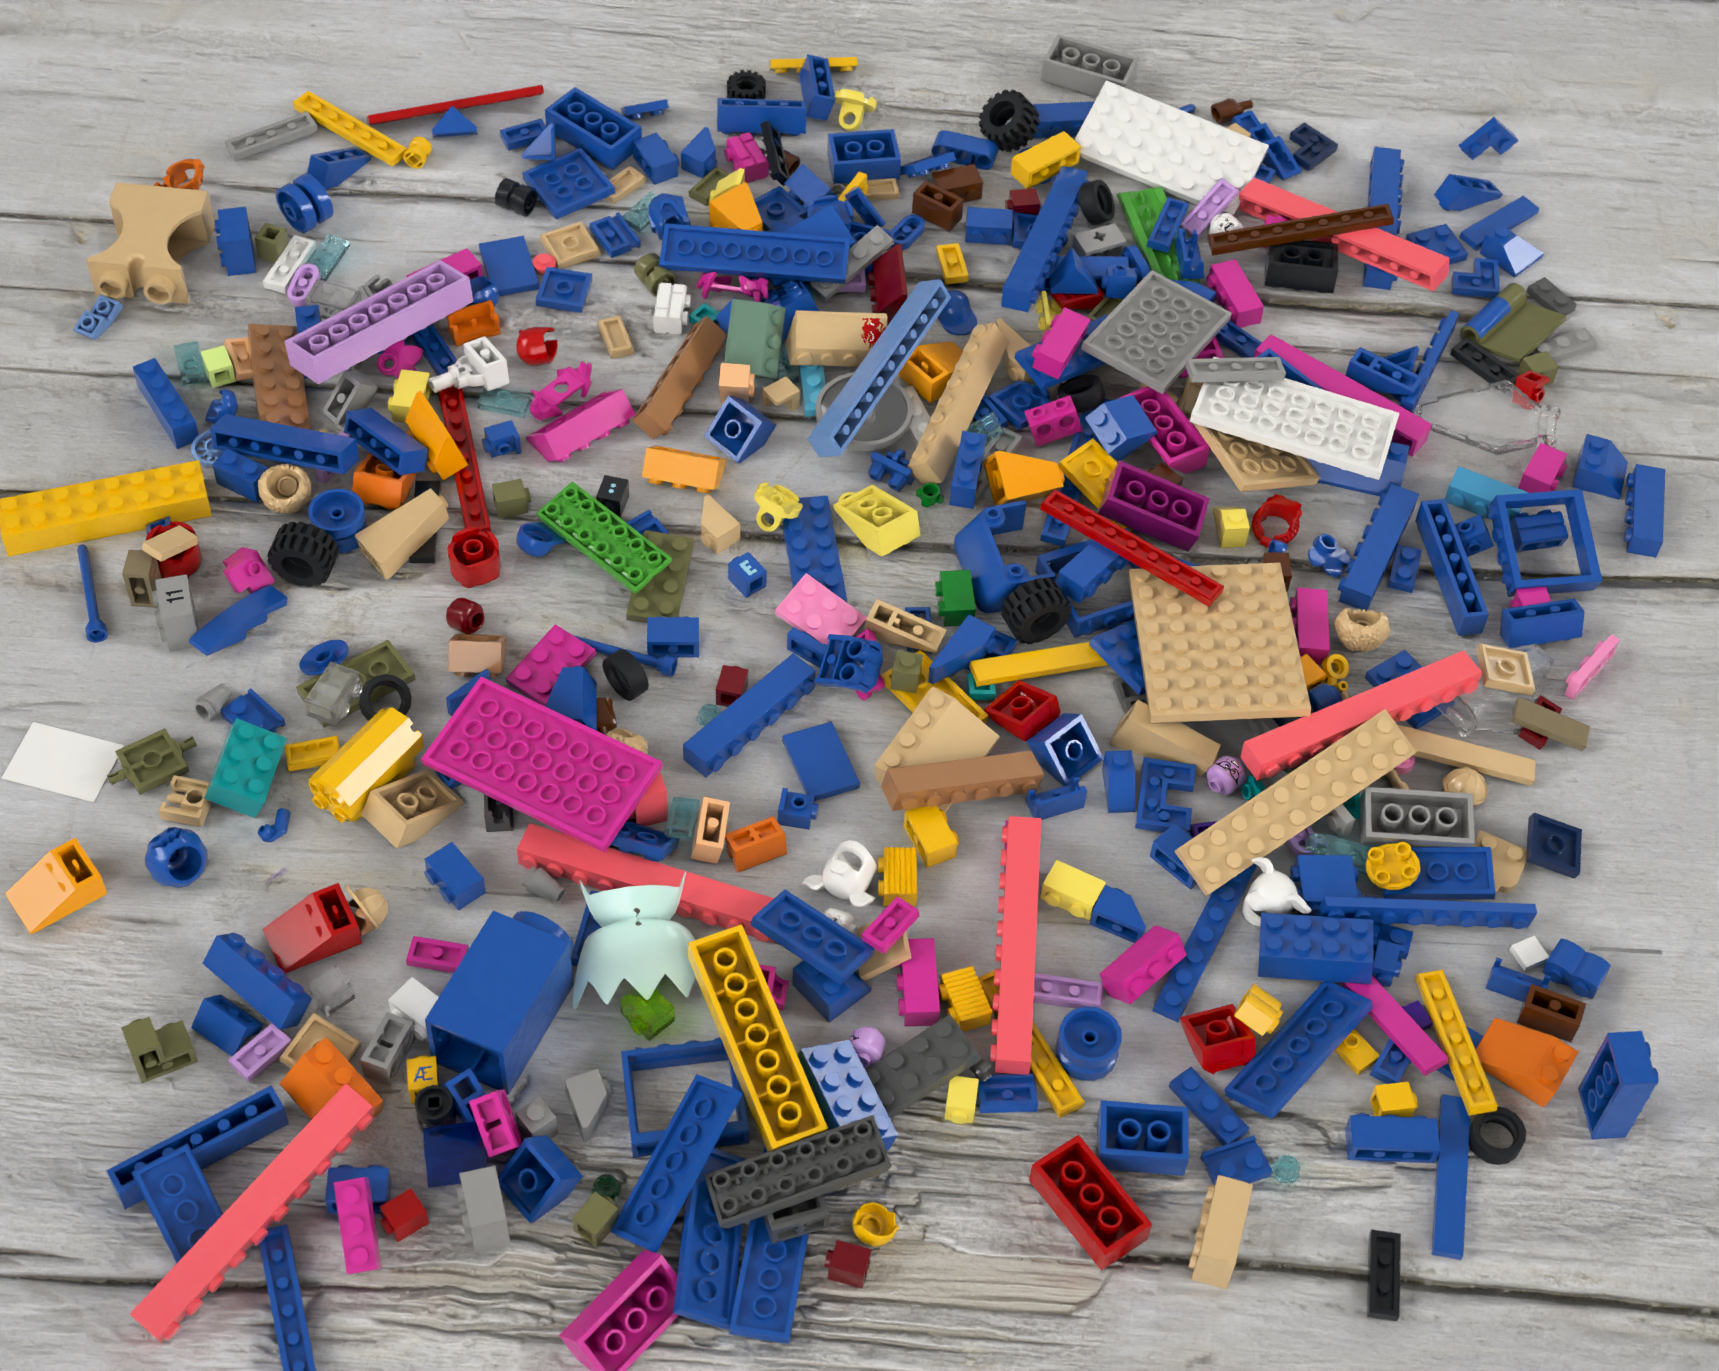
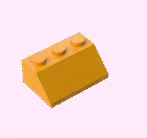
M420 390L416 393L405 419L410 428L406 432L428 448L429 460L426 461V464L433 474L438 472L442 480H445L468 466V464Z
M655 445L646 448L642 477L649 478L648 482L663 485V481L672 482V487L687 489L688 485L697 487V492L711 493V490L719 488L727 458Z

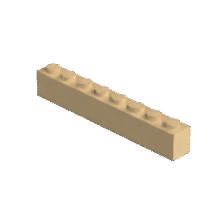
M994 322L984 325L980 324L972 330L968 343L964 347V351L955 365L952 376L938 400L936 409L930 417L924 433L921 435L919 444L912 454L907 467L912 470V473L922 485L943 482L959 448L962 431H967L1009 343Z

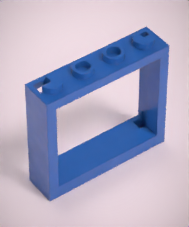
M1582 489L1496 495L1489 504L1490 513L1488 518L1492 520L1493 524L1492 538L1497 543V562L1502 567V584L1506 586L1508 597H1514L1517 589L1546 587L1548 594L1592 591L1602 582ZM1565 504L1581 576L1521 580L1507 509Z
M1086 540L1038 555L1035 572L1037 575L1055 572V574L1059 573V570L1093 540ZM1128 560L1132 569L1141 568ZM1064 594L1065 597L1067 598V600L1069 601V603L1071 604V602H1070V600L1068 599L1067 595ZM1132 601L1082 617L1078 616L1071 604L1072 612L1066 624L1074 638L1090 635L1095 631L1112 628L1117 624L1135 619Z
M721 1037L711 1041L699 1042L692 1040L685 1044H660L652 1048L635 1047V1050L621 1051L633 1158L652 1156L665 1130L639 1133L632 1071L728 1060L732 1087L743 1094ZM744 1094L735 1107L737 1121L727 1122L714 1148L749 1144V1125Z

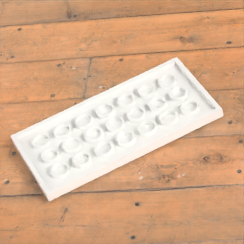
M1107 80L1075 138V141L1081 146L1080 158L1151 187H1162L1164 192L1196 205L1221 178L1237 188L1240 193L1255 177L1269 147L1265 143ZM1239 194L1221 214L1230 213L1235 216L1241 202Z
M1284 378V380L1204 382L1189 422L1379 480L1399 413Z

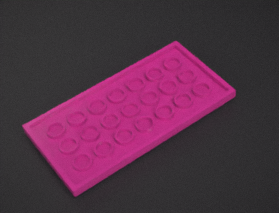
M483 677L479 678L421 758L423 765L604 853L663 767L662 761Z

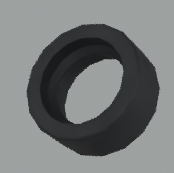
M1099 179L1083 184L1079 190V202L1087 221L1092 225L1111 221L1115 214V204L1107 184Z
M1092 374L1071 378L1064 382L1057 391L1059 399L1071 396L1077 413L1094 409L1105 399V391L1101 379Z
M624 649L617 650L603 660L602 667L608 682L623 699L631 701L648 690L649 683L644 669L628 651Z
M383 674L375 676L366 683L360 693L359 706L361 713L367 721L377 714L371 707L370 695L375 688L383 685L391 686L399 693L401 704L398 711L406 716L411 707L412 696L409 687L402 679L395 675Z
M1498 1106L1497 1111L1476 1114L1470 1124V1149L1478 1158L1490 1164L1501 1165L1511 1162L1518 1156L1526 1141V1129L1523 1121L1516 1113L1504 1107ZM1492 1122L1507 1128L1513 1137L1512 1145L1507 1148H1498L1488 1144L1481 1136V1126L1484 1123Z

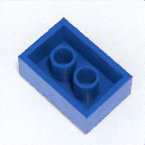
M894 129L828 134L827 156L833 184H849L858 172L867 174V180L890 178L900 180L901 157Z
M1101 1100L1097 1115L1098 1159L1107 1170L1184 1176L1189 1161L1188 1107Z

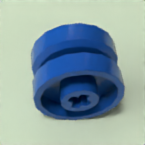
M302 174L294 179L293 183H288L276 190L275 195L280 211L288 223L300 233L304 234L316 227L317 223H323L333 216V205L329 195L321 183L311 174Z
M340 488L330 489L318 494L311 501L308 508L310 524L330 534L333 537L332 540L337 543L339 553L350 552L358 548L359 546L354 535L367 527L364 504L361 498L350 490Z
M1081 1007L1072 1010L1064 1017L1059 1028L1056 1043V1058L1069 1076L1079 1080L1094 1081L1104 1078L1113 1070L1122 1042V1032L1117 1020L1107 1011L1097 1007Z

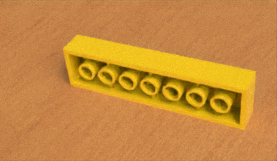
M200 460L0 499V531L8 557L145 530V525L170 516L172 522H185L212 516Z
M742 924L689 942L687 957L767 1152L828 1131L826 1122Z

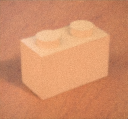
M721 363L719 379L720 403H724L728 395L744 399L748 403L750 397H754L755 374L750 373V365Z
M703 797L697 814L690 859L713 864L718 863L724 845L730 802Z

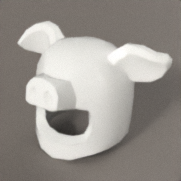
M844 841L837 846L828 859L822 876H809L804 879L802 885L815 891L825 888L836 898L850 900L851 905L855 908L866 907L875 899V897L865 892L876 872V863L863 845L857 841ZM847 851L857 855L862 860L860 868L850 864L842 852Z
M1257 857L1251 860L1254 864L1261 867L1263 873L1251 884L1243 900L1242 912L1248 922L1252 925L1260 926L1261 917L1254 913L1253 910L1274 914H1290L1294 908L1304 914L1312 911L1308 904L1297 894V888L1293 881L1286 874L1274 870L1269 859Z

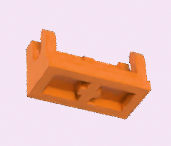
M492 300L467 306L447 315L448 331L455 346L463 345L484 336L488 338L501 334L499 317L494 312Z
M774 816L725 834L727 853L729 858L733 857L737 873L787 854L785 832Z

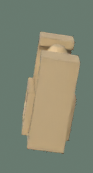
M174 775L170 783L173 793L167 795V800L171 804L181 805V808L168 806L166 802L162 801L159 808L161 819L202 827L212 804V801L204 799L209 782ZM178 791H180V792H185L186 794H185V795L177 794V792H178Z

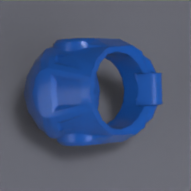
M662 193L654 197L647 209L652 233H656L659 240H663L665 223L691 225L682 196Z

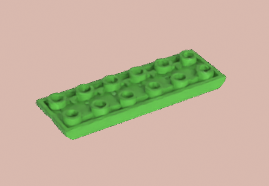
M1157 187L1142 191L1117 193L1118 201L1150 271L1153 270L1168 279L1200 284L1201 279H1181L1175 250L1176 238L1169 253L1147 247L1148 239L1167 200L1163 188Z
M573 481L536 513L544 524L633 594H637L655 575L673 561L669 555Z

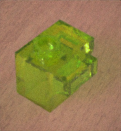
M656 989L649 1000H645L638 995L633 996L630 993L620 999L621 1014L629 1021L633 1031L639 1036L642 1034L648 1041L652 1040L675 1021L674 1006Z

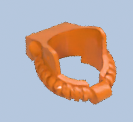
M200 159L178 161L167 169V176L162 178L164 183L160 185L157 181L154 186L199 190V186H201L205 166ZM194 169L195 174L188 183L179 186L188 178L185 171Z

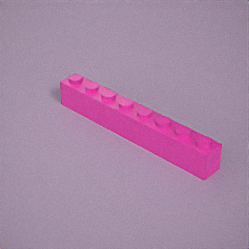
M1270 334L1255 350L1254 358L1270 348L1320 386L1322 390L1398 412L1399 416L1391 442L1408 445V455L1413 457L1427 441L1432 427L1431 423Z

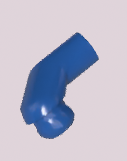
M281 808L277 810L273 825L265 824V826H260L258 835L262 838V841L273 842L287 833L291 814L288 809Z

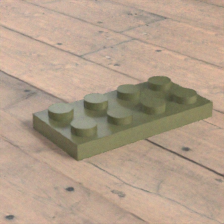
M645 530L643 536L669 555L673 561L655 575L637 594L631 592L626 620L647 623V617H679L694 538Z
M386 640L337 665L333 669L296 686L302 700L322 727L325 728L360 709V693L366 683L375 676L383 674L395 675L402 679L406 685L415 681L416 678L415 673L391 642ZM385 685L375 688L370 695V704L396 691V689Z

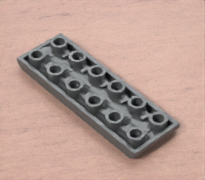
M874 1115L713 1171L704 1176L720 1227L731 1228L885 1173L892 1165Z

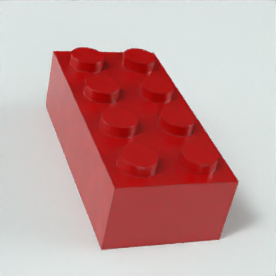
M1079 1134L1032 1164L1029 1176L1030 1183L1101 1271L1148 1240L1152 1223Z

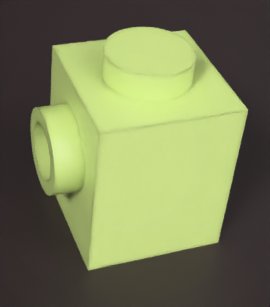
M224 345L201 351L204 369L212 388L236 382L233 366Z

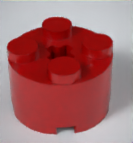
M174 521L169 522L170 525L164 527L158 525L148 533L145 541L179 525L194 535L196 534L188 524ZM199 542L197 545L162 562L157 560L161 578L187 574L189 579V576L198 570L202 562Z
M475 527L465 528L454 534L452 541L447 547L452 576L465 588L484 585L497 579L500 575L501 561L499 543L496 536L489 531L487 533L479 531V528Z

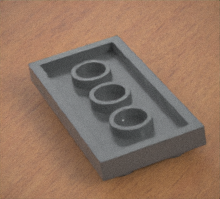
M949 1014L865 1070L891 1119L979 1062L981 1058Z

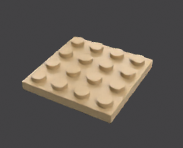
M1193 423L1240 492L1316 485L1320 479L1305 457Z

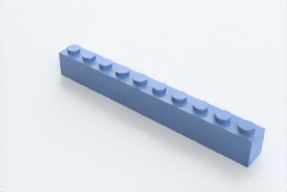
M941 279L918 282L807 438L819 457L842 455L951 299Z

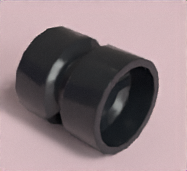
M505 178L500 182L496 190L495 204L507 210L512 209L515 213L527 217L535 208L538 197L537 190Z
M432 1085L425 1087L418 1093L415 1098V1109L419 1128L423 1134L430 1138H441L451 1133L456 1125V1114L452 1094L448 1089Z

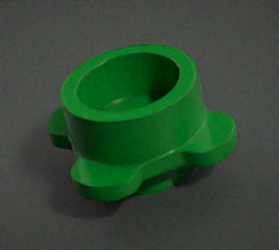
M926 483L916 490V496L920 497L923 507H930L935 503L941 504L944 502V496L940 495L939 486L934 483Z

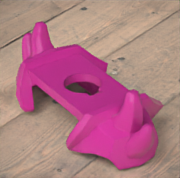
M702 272V276L697 283V289L702 287L703 299L707 298L710 291L741 293L753 297L754 302H761L762 295L765 299L769 295L768 281L764 278L752 279L751 281L740 275L739 281L741 286L734 287L730 286L731 276L716 277L717 272Z
M582 361L579 364V368L573 369L568 366L567 368L557 370V378L538 392L532 389L531 393L535 398L530 405V413L534 418L543 421L546 418L562 415L563 412L558 408L559 404L579 389H582L580 397L585 398L592 384L590 379L591 363L586 365ZM561 384L568 385V390L564 393H558L554 388Z

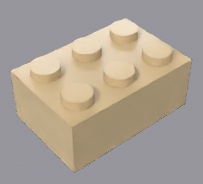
M1218 1175L1215 1185L1209 1184L1201 1210V1220L1195 1236L1196 1242L1188 1266L1194 1269L1191 1280L1227 1289L1237 1260L1253 1184Z

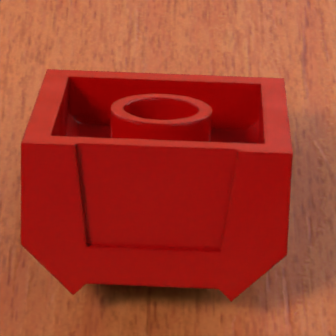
M1020 680L983 710L999 726L1025 742L1057 719L1061 713L1056 695Z
M1233 1004L1179 1018L1202 1069L1213 1075L1225 1069L1241 1065L1246 1066L1256 1055V1037L1247 1025L1234 1017L1237 1009Z

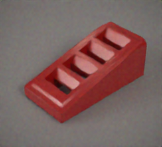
M1098 286L1097 294H1050L1061 309L1065 307L1068 309H1094L1104 298V293Z

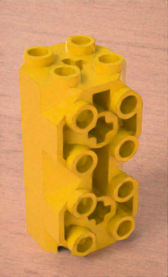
M392 707L386 711L385 708L381 709L308 779V785L314 795L312 797L313 803L319 809H326L331 812L336 820L341 823H345L347 820L350 822L358 821L363 817L361 814L371 790L405 778L415 768L414 757L424 748L422 734L418 729L413 732L410 728L413 724L411 720Z

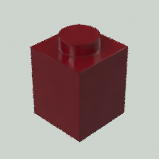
M1037 189L1010 190L1009 200H1005V209H1011L1012 215L1013 212L1038 215L1040 212V200Z
M722 666L716 686V705L729 707L746 693L748 688V669L738 666Z
M837 1240L834 1250H828L824 1267L829 1268L828 1280L863 1289L871 1262L872 1249Z

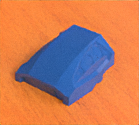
M829 634L827 638L829 640L818 677H815L814 683L825 687L857 690L863 693L870 691L877 683L883 663L881 645L873 640L849 635Z

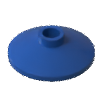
M329 640L320 643L302 657L299 667L306 675H317L327 672L346 658L349 647L343 640Z

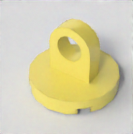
M842 89L840 91L836 90L834 93L835 103L841 105L839 123L846 131L857 130L862 123L864 112H874L876 110L877 101L873 97H869V100L864 98L865 94L861 92ZM848 115H855L856 120L853 124H845V119Z
M768 482L759 484L754 493L755 501L761 506L756 520L762 530L770 532L777 529L782 524L784 518L793 519L798 517L803 505L798 503L800 499L791 490L776 484L774 487L768 486ZM765 513L773 515L774 524H770L765 520Z

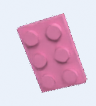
M807 573L775 609V614L801 632L808 633L813 639L827 645L829 634L854 637L867 619L866 616Z

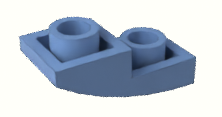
M100 294L91 311L85 310L73 329L74 332L93 340L97 339L119 315L123 308L122 304Z

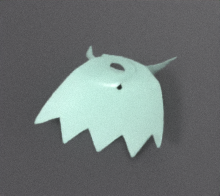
M686 871L679 887L667 885L629 886L589 895L580 881L588 908L601 928L591 933L584 942L574 983L573 1009L577 1008L588 982L593 985L604 1003L609 1004L623 978L645 1000L650 999L665 974L685 997L689 996L696 976L687 957L688 943L695 941V939L685 926L670 921L680 903ZM635 908H638L641 911L639 913H636L633 910ZM640 922L642 924L638 926L635 923Z

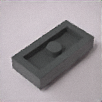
M1545 277L1529 285L1526 291L1527 294L1546 309L1563 315H1568L1575 311L1577 304Z

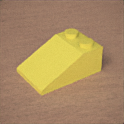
M873 484L833 505L834 510L861 542L881 557L921 536L917 510Z

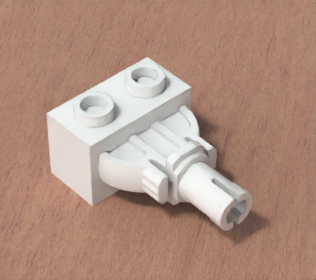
M485 336L464 343L465 355L459 358L454 365L448 366L447 373L429 378V384L434 393L451 386L461 389L466 386L476 387L483 385L487 391L509 384L507 360Z

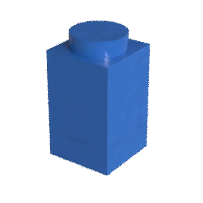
M494 910L492 911L425 1018L431 1056H436L438 1065L457 1073L471 1068L480 1083L496 1090H505L506 1094H510L573 987L571 964L573 942L558 924L540 914L529 911L517 912L513 918Z

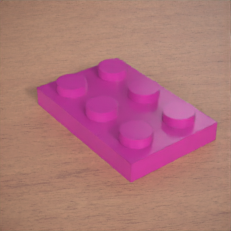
M555 624L505 679L508 685L534 702L545 706L562 667L581 666L585 668L596 656V651Z

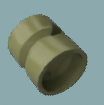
M648 253L637 261L634 273L650 293L657 297L659 284L671 283L674 285L676 284V276L671 270L659 267L660 257L657 254Z

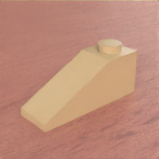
M1001 318L997 319L996 326L1009 341L1002 356L1007 374L1015 382H1034L1014 358L1016 351L1031 345Z
M876 599L865 624V630L868 628L874 631L875 637L884 642L934 653L937 652L947 632L946 629L879 599Z

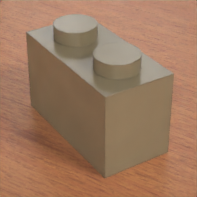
M128 550L122 575L131 606L156 608L152 591L157 590L155 580L162 579L157 559L143 550Z

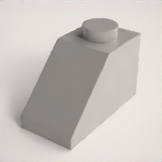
M344 371L322 413L337 425H342L345 423L347 411L368 407L378 386L363 374Z
M598 1068L564 1079L566 1095L584 1142L590 1140L608 1107L607 1095L611 1094L608 1080L606 1077L601 1078Z

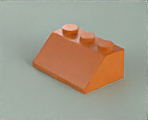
M327 1037L303 1054L280 1082V1086L310 1120L318 1114L345 1084H348L373 1106V1118L382 1112L383 1099Z

